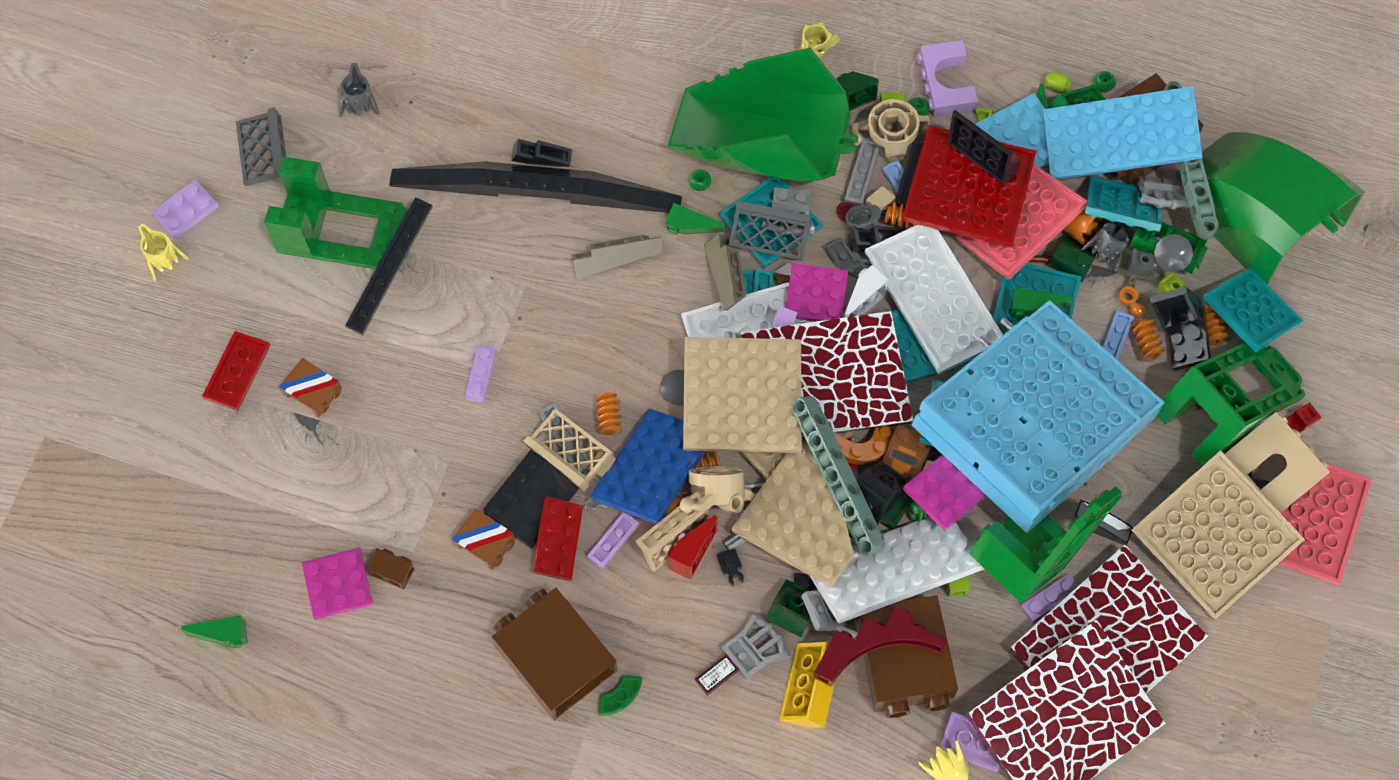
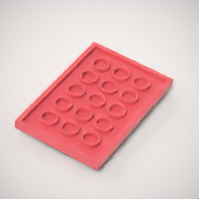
M1034 164L1012 247L959 234L955 238L957 242L1009 280L1086 208L1087 201Z
M1326 463L1329 467L1327 470L1330 473L1280 513L1305 540L1278 564L1339 586L1372 479Z

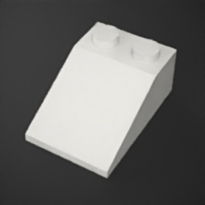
M873 265L860 272L846 309L845 317L865 315L886 296L889 280Z

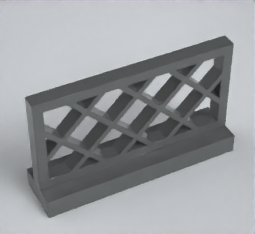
M276 108L268 109V113L236 121L244 185L249 186L279 178L283 156H287L282 119ZM262 120H268L264 128L258 126ZM250 124L251 128L248 132H243L242 126ZM257 128L261 132L255 139L251 134ZM265 134L270 136L266 144L260 142ZM249 138L254 142L247 149L244 147V144ZM257 144H260L263 148L258 154L254 153V148ZM267 149L272 151L268 160L262 157ZM252 154L255 156V159L251 164L246 163V159ZM262 160L265 162L260 170L255 168L258 161ZM269 165L274 167V173H264ZM252 169L258 172L254 178L248 179Z
M737 201L729 246L802 260L812 216ZM740 214L748 215L751 222L742 227L738 222ZM760 218H764L769 223V226L760 231L755 222ZM778 222H784L788 229L778 234L773 225ZM753 224L758 233L749 238L744 229ZM797 225L804 226V234L796 238L791 229ZM771 227L777 236L767 242L762 233ZM742 231L747 240L742 244L734 243L735 235ZM790 231L795 240L785 245L780 237ZM761 235L765 244L759 248L755 247L751 240ZM776 239H779L784 246L779 251H773L769 245ZM795 242L800 246L799 256L791 254L788 250V247Z

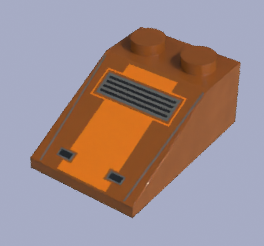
M898 424L882 461L911 481L921 473L932 446L919 443L921 435L919 432Z

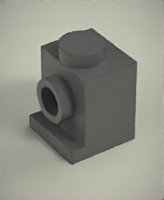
M1133 248L1128 256L1126 273L1149 277L1152 271H1155L1157 268V262L1154 260L1155 254L1137 251V249Z

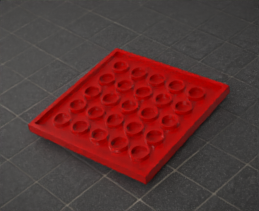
M929 125L902 221L1012 247L1037 150L1000 142L1014 152L1021 160L1019 172L1006 185H1003L947 143L949 130Z

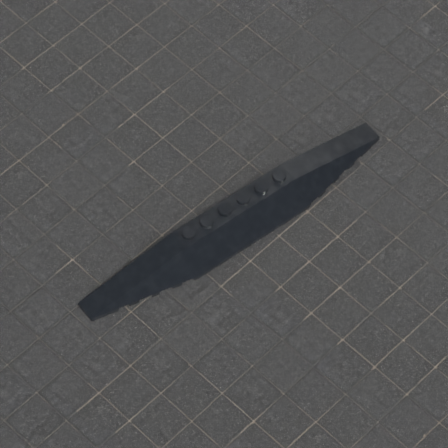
M488 161L392 169L389 183L390 187L498 197V194L570 200L571 204L670 213L673 203L680 206L682 203V196L594 171Z

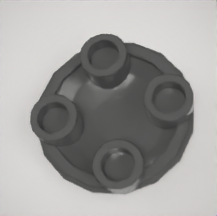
M1174 234L1161 238L1156 244L1154 254L1157 264L1162 269L1169 272H1178L1189 265L1193 251L1191 244L1186 238Z
M674 370L664 376L660 390L665 401L675 405L684 404V370Z

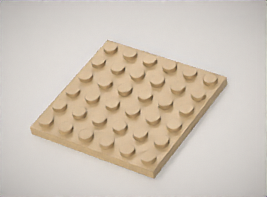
M685 337L683 450L801 453L802 430L792 408L794 399L801 397V340Z
M1221 450L1131 530L1214 620L1305 540Z

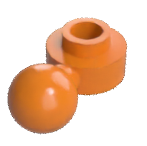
M1131 286L1123 287L1118 294L1119 302L1124 306H1131L1130 311L1134 318H1142L1145 315L1146 308L1144 305L1136 302L1138 299L1137 290ZM1125 295H1128L1130 297V300H1127L1125 298Z

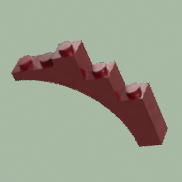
M895 606L885 627L875 619L869 620L866 618L855 639L846 631L840 632L836 630L814 671L813 678L832 687L846 667L870 651L894 645H913L931 649L942 654L947 641L940 634H932L926 631V628L920 624H912L914 616L906 608Z

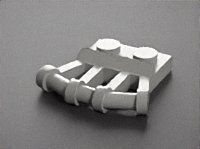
M1139 176L1137 184L1142 193L1141 204L1148 203L1157 206V208L1169 207L1172 210L1180 207L1189 208L1187 198L1180 192V186L1176 184L1175 180L1171 178L1161 179L1153 176Z
M774 188L772 208L810 215L811 191ZM766 219L762 224V229L769 226V223ZM812 221L808 231L810 235L815 234V228ZM780 222V226L773 225L778 234L788 229L785 227L784 222ZM797 225L791 230L797 237L804 234L805 227L798 228ZM788 231V232L785 233L784 235H792V234L790 233V231Z
M806 591L801 595L816 631L827 630L831 632L838 630L840 632L846 631L853 637L857 636L858 629L855 627V618L847 620V624L838 623L819 591Z
M755 612L751 615L743 631L722 646L724 653L728 655L746 679H749L769 663L786 660L791 657L790 652L786 649L783 640L784 636L774 629L773 623L758 617V614ZM753 624L763 628L750 639L747 638V634ZM769 634L772 639L757 650L753 644L764 635ZM777 644L778 654L768 657L762 656V654Z

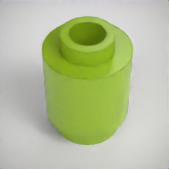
M1053 70L1052 73L1048 72L1044 82L1047 83V88L1063 93L1069 91L1073 79H1070L1068 75Z

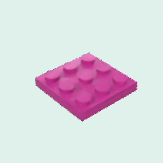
M792 263L786 308L797 312L795 319L816 322L842 318L848 270Z
M944 455L940 456L903 488L944 531L986 497Z
M360 547L302 562L314 620L373 605Z

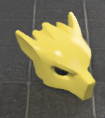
M820 22L810 26L805 24L802 31L801 49L811 47L816 55L821 58L840 41V38L837 34L832 36V33L828 32L825 28L824 23Z
M145 224L138 226L142 237L140 243L141 250L154 281H156L154 268L161 273L164 272L162 267L171 271L173 269V261L178 263L176 254L187 260L189 259L164 233L151 230Z
M958 740L955 741L956 750L950 747L947 748L946 752L939 746L936 747V759L930 758L932 767L924 761L918 762L936 780H968L969 766L961 751Z

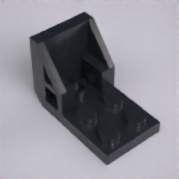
M1186 286L1150 296L1151 305L1160 325L1169 334L1172 368L1179 370L1210 359L1206 312L1202 300Z
M882 460L866 469L857 479V483L877 526L882 517L891 511L906 492L903 488L910 482Z

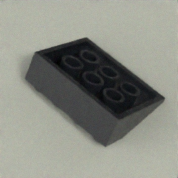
M953 111L947 143L1003 185H1006L1019 172L1021 160L1014 152L958 111Z
M530 450L486 504L483 512L513 532L517 540L532 549L538 539L544 498L547 496L569 502L579 488L545 458Z

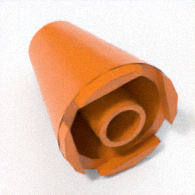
M1084 209L1063 230L1081 245L1085 246L1099 232L1101 226L1098 224L1100 220L1103 221V218L1091 217L1085 213Z

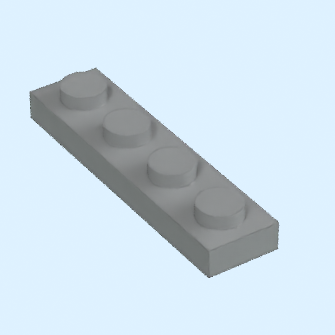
M863 137L844 202H849L853 205L863 204L880 148V145L873 139Z
M554 402L538 412L542 420L545 421L554 409H557L559 412L561 411ZM556 416L554 418L552 427L562 426L560 417ZM571 428L565 429L566 438L576 436ZM562 430L552 431L553 438L562 439ZM576 441L566 442L567 451L576 449ZM563 442L557 443L561 451H563ZM586 452L580 453L581 462L591 460ZM577 453L567 455V461L569 463L577 462ZM590 464L582 465L581 473L587 471Z

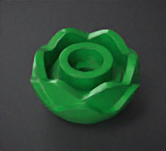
M1101 71L1095 75L1094 85L1100 92H1109L1115 88L1116 78L1109 71Z
M915 97L908 102L917 111L918 115L926 116L928 114L929 105L925 99Z
M698 169L690 174L688 182L692 189L704 191L709 187L712 180L707 171Z

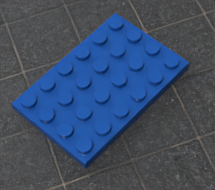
M649 409L617 455L609 471L605 472L590 494L591 500L657 524L661 521L689 479V470L696 468L706 451L683 450L684 420Z

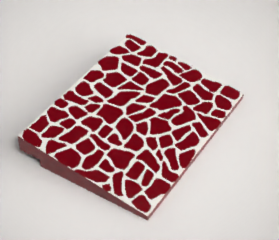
M891 311L740 332V338L801 340V397L813 396L817 399L834 433L839 434L913 422Z
M1124 545L1012 645L1009 652L1021 663L1022 669L1026 671L1097 620L1147 694L1206 640L1208 636L1128 547Z
M1097 620L965 714L976 729L977 736L1009 780H1091L1166 724Z

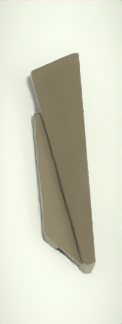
M717 234L706 242L704 247L723 309L729 310L746 297L740 253L732 248V246H729V238Z
M638 235L589 244L590 252L571 254L576 279L580 280L663 252L662 238L660 236L649 238V235Z

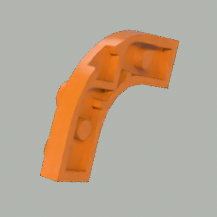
M889 427L874 428L870 440L865 443H854L836 433L834 435L847 462L863 465L867 462H875L887 451L895 430Z

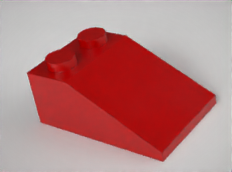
M712 516L679 539L675 546L672 545L667 556H669L668 562L671 571L691 580L718 531L717 516Z

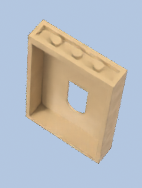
M1275 412L1224 455L1281 513L1330 472L1327 470L1329 468L1328 465L1314 455V449L1309 444L1305 445L1303 443L1300 433L1296 429L1292 430L1287 425L1288 420L1282 414L1278 415ZM1273 454L1282 455L1287 462L1286 469L1260 490L1247 474Z

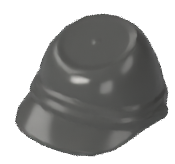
M859 204L849 209L846 214V221L853 229H870L874 222L879 219L881 210L876 205Z

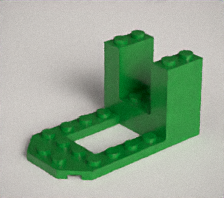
M283 156L279 175L287 192V197L283 208L268 206L264 220L265 227L276 252L376 270L408 212L401 202L330 191L320 162ZM327 210L378 219L371 248L319 240Z
M1245 342L1194 365L1162 399L1165 403L1157 417L1164 424H1167L1185 415L1196 403L1204 408L1210 415V418L1218 424L1208 437L1191 453L1195 461L1199 465L1204 466L1220 450L1223 454L1227 453L1261 420L1302 400L1305 397V391L1301 389V384L1303 383L1302 376L1276 348L1269 345L1256 353ZM1251 362L1269 380L1271 386L1276 388V390L1255 400H1252L1229 374Z
M1115 486L1110 491L1106 489L1102 492L1098 499L1094 498L1088 505L1089 509L1085 510L1078 517V520L1074 519L1067 526L1068 532L1047 515L1026 533L1007 515L1004 519V526L997 521L992 525L987 524L981 530L982 536L977 537L971 544L973 548L969 554L1022 604L1065 569L1120 500L1122 491Z

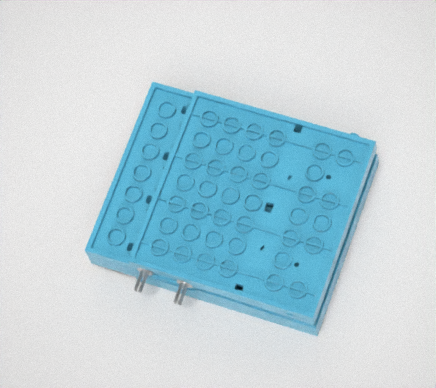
M1050 300L1031 316H1026L1015 326L1006 318H1003L1000 323L1009 331L993 344L984 336H980L978 341L987 349L926 397L920 405L919 409L921 411L915 416L912 426L1026 533L1128 445L1134 436L1156 418L1165 403Z

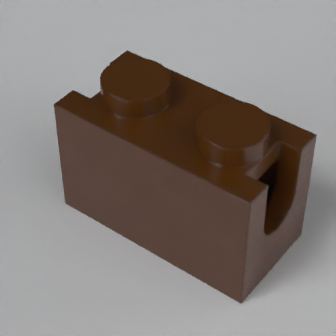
M376 548L366 570L370 576L404 590L415 568L412 567L413 564L409 558L404 556L399 558L394 556V553L388 549L380 550Z

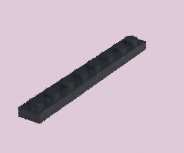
M415 197L345 325L346 328L364 335L432 210V204Z

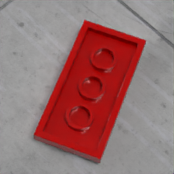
M234 331L202 395L203 399L239 411L271 346L270 343Z
M547 496L544 498L532 573L569 582L572 580L583 505Z

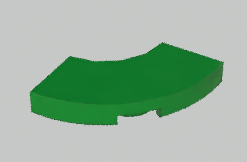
M622 676L621 682L615 690L607 694H600L599 716L613 715L627 708L639 694L643 678Z

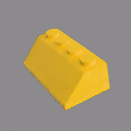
M797 643L779 718L780 721L807 728H825L835 682L830 687L813 678L829 643Z

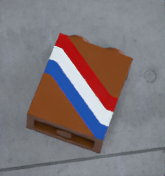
M304 358L300 360L279 386L284 396L287 398L292 396L312 409L318 418L321 414L327 412L329 404L333 399L339 397L342 389L338 380Z
M476 508L452 538L454 546L459 549L463 547L488 564L490 570L501 564L504 558L503 555L507 550L510 551L515 544L513 532Z

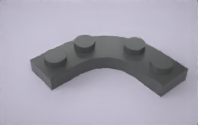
M842 237L825 245V249L834 263L840 269L848 270L849 276L859 278V274L863 269H868L872 266L869 259H862L854 255Z

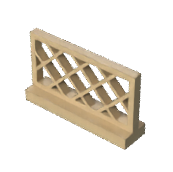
M557 409L553 410L531 437L527 436L523 441L528 448L545 458L583 491L589 487L588 482L613 454ZM556 416L560 417L562 426L552 427L554 418ZM574 428L576 436L566 438L565 429ZM562 430V439L553 440L552 431ZM543 432H549L548 441H540L537 438ZM588 439L590 447L580 449L579 440ZM576 441V449L567 451L566 442ZM563 442V451L554 452L553 444ZM603 450L605 454L601 459L594 460V451ZM590 451L591 460L581 462L580 453ZM577 453V462L568 463L567 455ZM591 464V471L587 476L582 474L581 466Z
M696 492L690 498L695 503H698L702 496ZM678 506L636 541L644 553L649 568L653 572L668 561L669 556L667 554L672 545L675 546L679 539L697 528L703 520L707 521L711 518L709 512L711 507L702 511L693 510L690 513H685Z

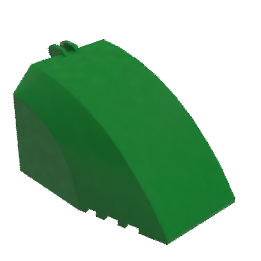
M811 47L751 60L743 63L744 67L741 69L731 68L729 69V74L724 76L717 74L714 76L715 80L708 83L703 80L685 88L667 146L693 159L752 175L794 181H814L835 176L841 154L853 153L856 150L854 143L858 142L859 137L853 133L846 134L851 118L846 91Z
M1229 132L1202 152V161L1218 221V229L1213 236L1246 269L1251 268L1267 285L1284 255L1301 238L1321 223L1330 232H1337L1338 226L1336 223L1342 227L1347 224V221L1365 191L1343 174L1296 148L1273 138L1247 132ZM1178 170L1175 174L1183 186L1180 171Z

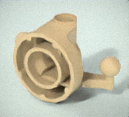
M889 99L873 107L869 114V119L852 123L851 127L852 133L859 137L858 142L854 143V145L858 146L862 143L863 135L859 131L868 130L871 138L878 145L885 148V155L888 161L892 163L896 160L899 162L904 160L908 145L915 140L918 134L919 125H925L922 128V135L926 137L928 126L933 125H931L930 116L918 115L917 111L909 103L898 99ZM897 128L899 132H888L887 130Z
M731 466L692 468L689 470L690 497L698 492L702 498L698 503H695L692 498L685 497L680 502V509L685 513H690L693 510L702 511L712 505H718L722 510L738 513L742 510L744 502L752 501L757 493H753L750 488L745 487L744 470L742 468Z

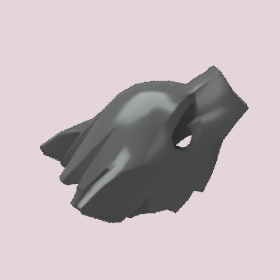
M351 63L349 74L341 83L340 117H342L345 107H347L349 113L352 114V110H354L360 116L364 108L366 112H369L370 104H372L375 112L379 114L368 80L361 74L358 64Z
M1119 221L1105 223L1081 250L1083 251L1091 246L1092 253L1097 252L1098 260L1101 261L1103 258H1106V263L1113 261L1114 272H1116L1121 262L1124 248L1129 240L1128 235L1124 231V223Z

